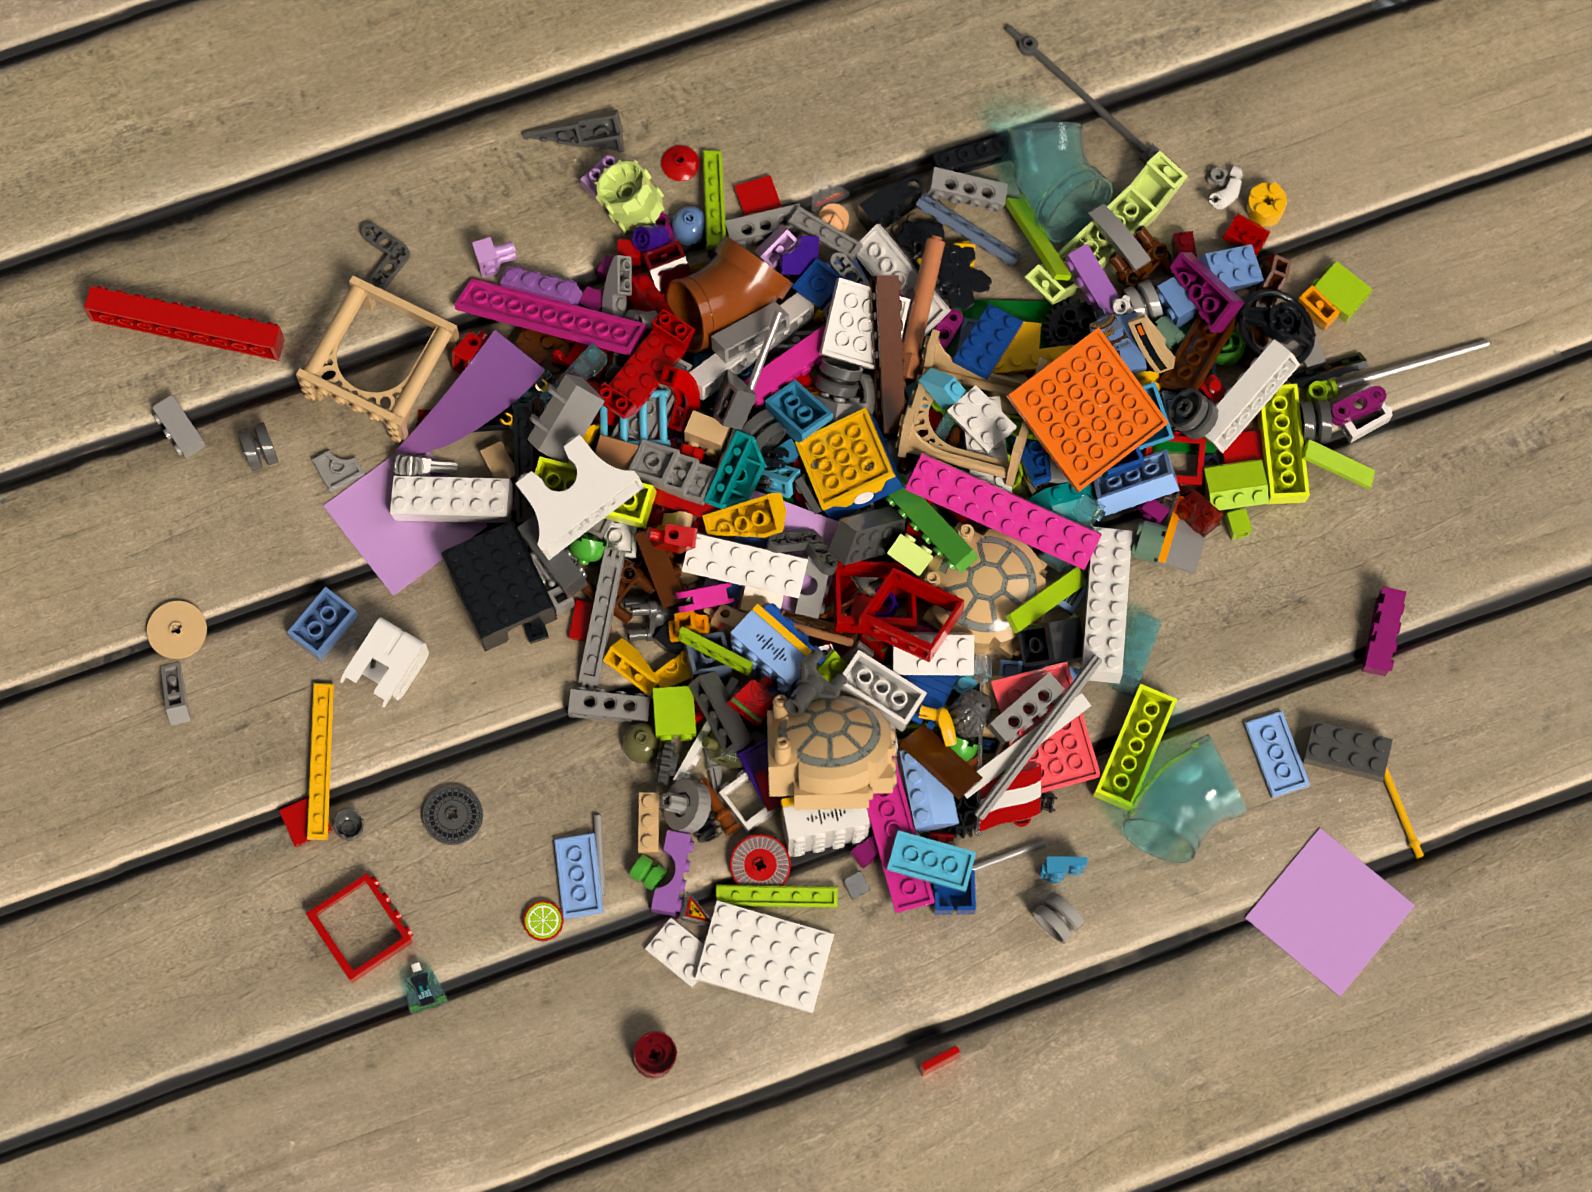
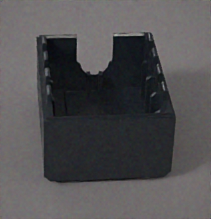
M514 521L498 526L441 553L445 567L485 652L508 642V632L519 625L530 623L532 629H537L557 620L555 606Z

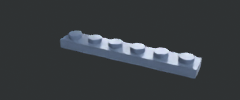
M925 193L916 203L922 212L930 213L938 222L947 224L952 227L954 232L968 237L971 243L979 244L987 253L995 254L1001 258L1003 263L1014 266L1021 256L1014 249Z

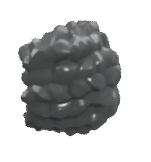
M974 689L966 690L951 705L950 715L955 732L959 737L964 739L975 738L983 733L984 726L988 724V719L991 717L990 709L992 706L990 697L985 693Z

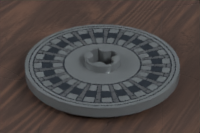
M457 785L445 786L436 790L427 799L423 808V823L429 835L436 841L445 845H459L472 839L480 830L483 822V808L480 800L471 790ZM457 811V812H456L457 818H456V819H455V818H452V819L450 820V819H449L450 816H449L448 813H449V812H452V813H453V812Z

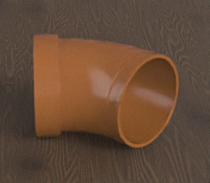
M725 235L714 250L717 254L705 267L688 276L674 279L669 283L666 302L677 318L695 328L687 351L698 353L712 348L711 336L772 304L779 298L783 300L793 286V283Z

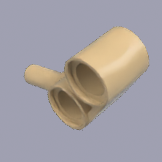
M681 511L663 514L661 525L673 524L691 527L693 515Z

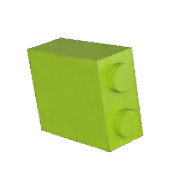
M1336 261L1333 265L1329 264L1323 271L1324 276L1321 279L1317 278L1312 285L1332 303V306L1341 311L1338 318L1347 323L1367 300L1373 289Z
M689 686L653 688L656 739H660V742L672 741V738H680L681 741L692 740V737H696L694 695Z

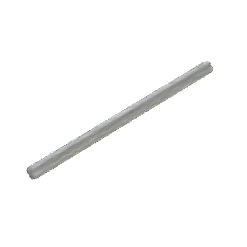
M1095 654L1092 655L974 813L975 816L981 820L985 819L1102 663L1100 657Z

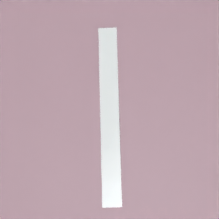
M1082 693L1073 700L1043 742L1091 706ZM1041 724L976 771L983 778L965 794V797L969 798L1005 771Z

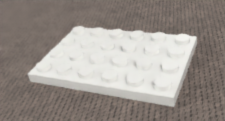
M717 901L695 980L813 1013L834 934Z

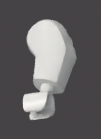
M1234 166L1230 172V176L1233 178H1230L1226 188L1210 195L1209 198L1211 200L1209 202L1214 208L1224 209L1238 198L1243 177L1241 168Z

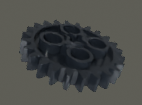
M1072 298L1067 303L1065 300H1062L1060 305L1055 303L1054 309L1050 308L1048 310L1049 314L1044 316V319L1047 321L1042 323V326L1046 327L1042 334H1047L1043 340L1050 341L1047 348L1075 345L1074 339L1082 340L1086 337L1085 335H1089L1091 333L1090 329H1085L1082 326V322L1090 324L1097 321L1092 312V306L1088 308L1086 301L1080 304L1079 298L1075 303H1073ZM1065 313L1072 316L1071 321L1065 318ZM1057 330H1061L1065 337L1058 336Z

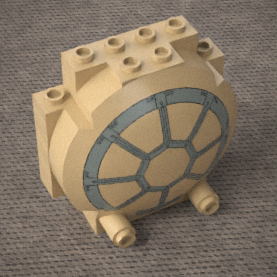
M958 522L954 530L974 550L979 558L960 573L956 568L952 570L946 564L947 558L944 555L940 557L936 553L918 579H922L935 587H940L942 590L965 600L963 613L950 632H972L974 634V660L981 663L983 658L987 660L993 651L990 648H993L1011 661L1014 656L1018 657L1020 655L1021 649L1018 633L1014 634L1005 615L1047 587L1045 576L1048 573L1046 571L1048 564L1039 559L1027 544L990 527H987L981 535L975 532L970 524ZM916 596V598L930 606L923 616L921 624L931 628L933 632H939L952 612ZM1046 613L1034 622H1032L1030 625L1042 623L1046 617Z
M778 695L773 700V710H767L770 797L794 796L795 810L869 808V800H873V793H893V784H897L896 772H892V770H896V759L892 758V756L896 755V745L891 743L895 741V730L890 728V721H886L877 709L865 705V702L848 696L839 695L835 700L819 697L817 700L812 701L803 714L798 717V712H796L795 716H792L786 711L784 706L788 700L786 696Z

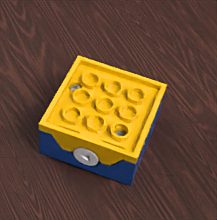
M866 407L816 431L802 442L795 441L821 508L833 520L840 519L904 488L879 425Z

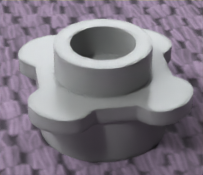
M1211 167L1209 170L1210 177L1207 179V182L1210 185L1217 184L1220 187H1224L1228 171L1220 167Z

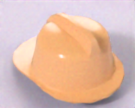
M835 203L828 204L821 209L818 218L845 233L849 222V215L843 206Z

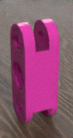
M726 582L676 592V599L692 597L693 599L692 604L678 606V613L735 602L734 598H728L726 588L732 586V583Z

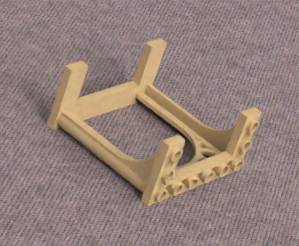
M352 276L349 281L350 290L304 370L299 368L296 376L304 394L303 396L308 400L321 402L322 398L328 395L334 398L333 400L343 406L346 404L358 414L363 412L369 415L368 417L371 420L385 423L390 439L396 443L404 442L409 436L407 423L414 403L446 346L454 349L461 342L457 325L362 279ZM375 301L435 329L408 377L393 389L383 392L362 391L349 384L339 371L337 364L338 347L361 305L373 310L376 305ZM328 360L333 362L332 366L328 365ZM327 371H334L336 373L335 377L330 380H324L322 375ZM337 381H340V382L342 383V386L339 387L338 384H334V383H336ZM394 393H399L396 397L398 399L397 402L393 396ZM388 397L390 399V408H382L380 405L381 398ZM370 398H375L376 405L372 401L369 402L368 400Z
M932 329L930 337L926 336L922 355L923 360L920 370H923L922 375L929 368H933L954 376L962 387H974L976 385L979 389L1005 396L1025 382L991 373L986 380L953 363V358L945 352L940 344V331ZM1039 358L1035 374L1046 367L1047 359ZM918 374L915 383L918 388L917 390L913 389L910 400L913 401L912 406L908 405L906 415L902 414L899 423L900 428L896 448H899L898 457L906 458L907 453L920 456L922 452L944 463L1005 478V485L1013 487L1030 429L1023 420L1019 436L1016 437L1010 462L948 445L931 428L929 409L934 399L918 381L922 376ZM920 420H923L924 424L919 425ZM926 430L928 434L925 437H920L917 431Z

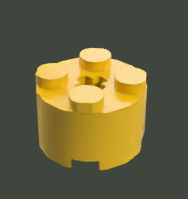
M1261 183L1253 187L1246 206L1250 220L1261 224L1260 226L1270 227L1277 224L1285 212L1287 197L1284 190L1277 183Z

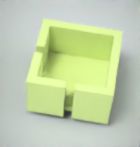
M906 533L905 536L900 534L887 554L920 577L934 558L931 556L932 551L924 545L921 548L915 544L916 539Z

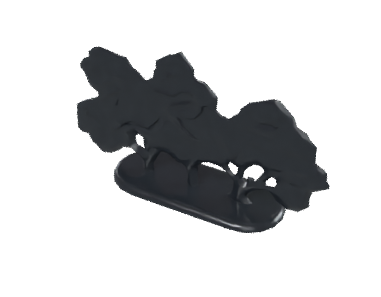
M918 219L914 223L910 221L901 223L902 231L896 235V241L901 244L898 245L918 271L920 264L915 259L922 258L920 254L923 253L926 238H930L933 235L941 237L942 241L944 239L945 232L943 224L940 222H928ZM919 243L921 245V249L917 254H915L916 249L914 248L916 244ZM951 244L948 248L944 247L937 277L940 279V282L935 286V291L943 301L941 291L948 293L950 307L961 308L963 311L974 305V291L978 293L988 292L992 283L991 278L982 270L970 268V264L975 260L974 247L961 248L959 245ZM903 246H909L910 253ZM950 284L951 288L947 289L945 286Z

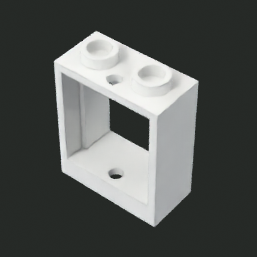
M1372 383L1360 389L1359 391L1351 394L1350 396L1372 387ZM1383 403L1382 407L1378 409L1382 416L1359 429L1355 428L1352 421L1339 426L1348 442L1352 443L1389 422L1392 417L1390 406Z
M744 769L736 775V780L732 783L728 781L720 787L719 797L749 834L777 813L780 808L767 812L765 807L746 821L727 797L750 779Z

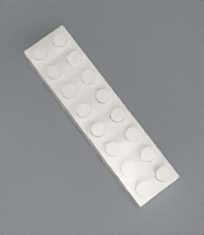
M1093 527V530L1100 532L1102 536L1088 564L1080 671L1092 655L1095 654L1102 659V663L1089 681L1120 684L1123 672L1132 531Z

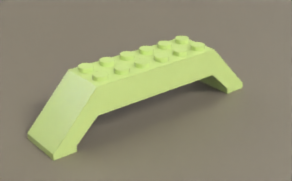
M1159 151L1146 163L1134 181L1107 207L1134 236L1136 235L1134 233L1136 228L1141 225L1148 227L1158 217L1188 176L1166 155ZM1091 221L1058 252V255L1064 262L1063 258L1087 243L1103 269L1110 262L1108 257L1117 251L1112 244L1109 245ZM1038 264L1024 278L1052 305L1075 295L1081 290V288L1076 286L1073 275L1069 280H1055L1044 264Z

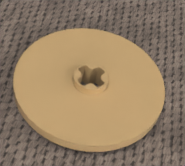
M172 601L163 604L153 612L147 625V637L150 645L158 654L169 659H184L193 655L201 648L207 635V623L202 612L196 606L184 601ZM175 626L180 628L181 632L179 634L174 632L173 628Z

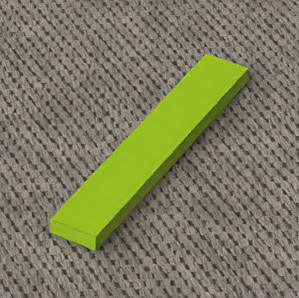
M703 150L707 250H715L726 235L722 151Z
M1006 198V207L1052 278L1055 280H1069L1072 276L1024 201L1017 198Z
M1079 567L1072 568L1005 615L1014 634L1023 630L1087 584Z
M716 884V902L720 901L734 906L838 908V886Z

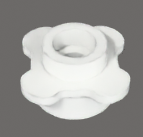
M1124 295L1120 299H1113L1112 304L1116 316L1133 312L1128 295Z

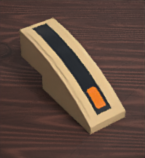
M1146 314L1129 320L1128 324L1132 334L1153 370L1159 374L1173 369L1175 356L1165 345V337Z

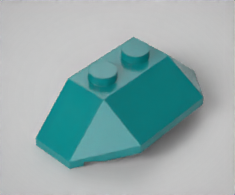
M736 430L703 501L704 503L724 509L751 499L766 466L755 437Z
M1094 481L1078 493L1068 482L1045 488L1026 499L1078 523L1092 520L1100 506L1097 500Z

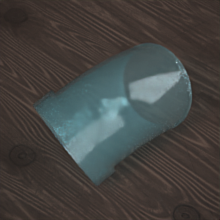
M1050 122L1010 127L1007 129V133L1009 136L1008 150L1012 173L1024 203L1034 216L1036 226L1052 242L1058 243L1073 239L1092 221L1088 213L1103 203L1108 206L1113 192L1111 182L1098 168L1091 166L1087 160L1082 136V124Z
M1209 734L1190 742V748L1179 753L1157 770L1144 784L1131 804L1122 823V832L1133 845L1145 853L1169 862H1190L1195 858L1197 850L1206 834L1216 824L1225 818H1228L1230 821L1248 812Z

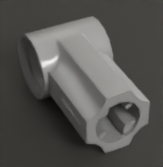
M630 309L627 310L624 318L645 323L647 329H652L651 323L658 313L654 310L647 312Z

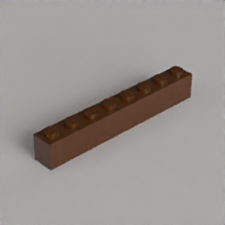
M876 275L869 278L876 421L882 435L898 434L902 414L905 415V409L907 408V401L904 398L906 381L903 378L905 361L902 357L904 341L901 336V331L903 330V321L900 315L902 301L899 294L901 282L899 275Z

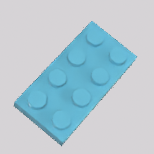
M898 830L887 871L966 892L976 852Z

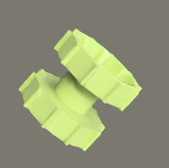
M618 160V163L607 169L604 168V172L598 182H595L597 186V196L595 198L601 206L604 205L610 212L608 216L613 223H617L624 233L626 231H634L640 226L655 225V221L661 212L665 210L662 200L664 194L659 187L655 188L649 179L652 177L648 171L642 169L636 160L633 162Z

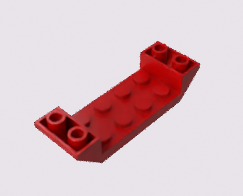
M662 309L653 320L650 334L609 385L603 382L596 391L605 400L602 405L623 419L638 413L660 385L659 380L664 365L674 367L685 354L695 332V328L665 309Z

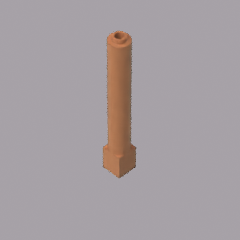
M931 235L930 238H926L903 338L904 379L916 381L918 374H920L923 359L919 356L945 242L938 236Z

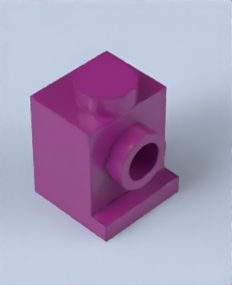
M1155 499L1140 504L1137 509L1140 511L1143 520L1160 525L1170 511Z

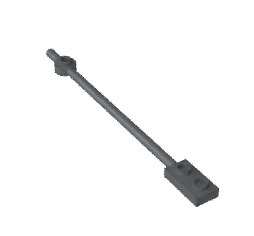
M1011 25L1005 29L1019 42V51L1023 55L1035 56L1142 152L1139 159L1145 165L1155 154L1161 151L1153 143L1146 147L1040 52L1036 38L1021 35ZM1029 42V43H1031L1032 45H1031V46H1027L1026 43Z

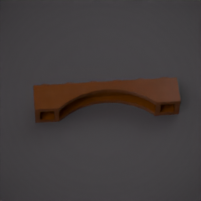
M1276 254L1264 259L1261 268L1264 281L1257 285L1256 291L1263 289L1281 291L1288 278L1292 261ZM1259 298L1253 302L1252 307L1271 308L1275 305L1277 298ZM1248 324L1249 336L1254 344L1263 352L1264 347L1269 343L1268 337L1264 336L1263 328ZM1246 345L1244 355L1238 362V365L1249 369L1251 362L1256 356Z

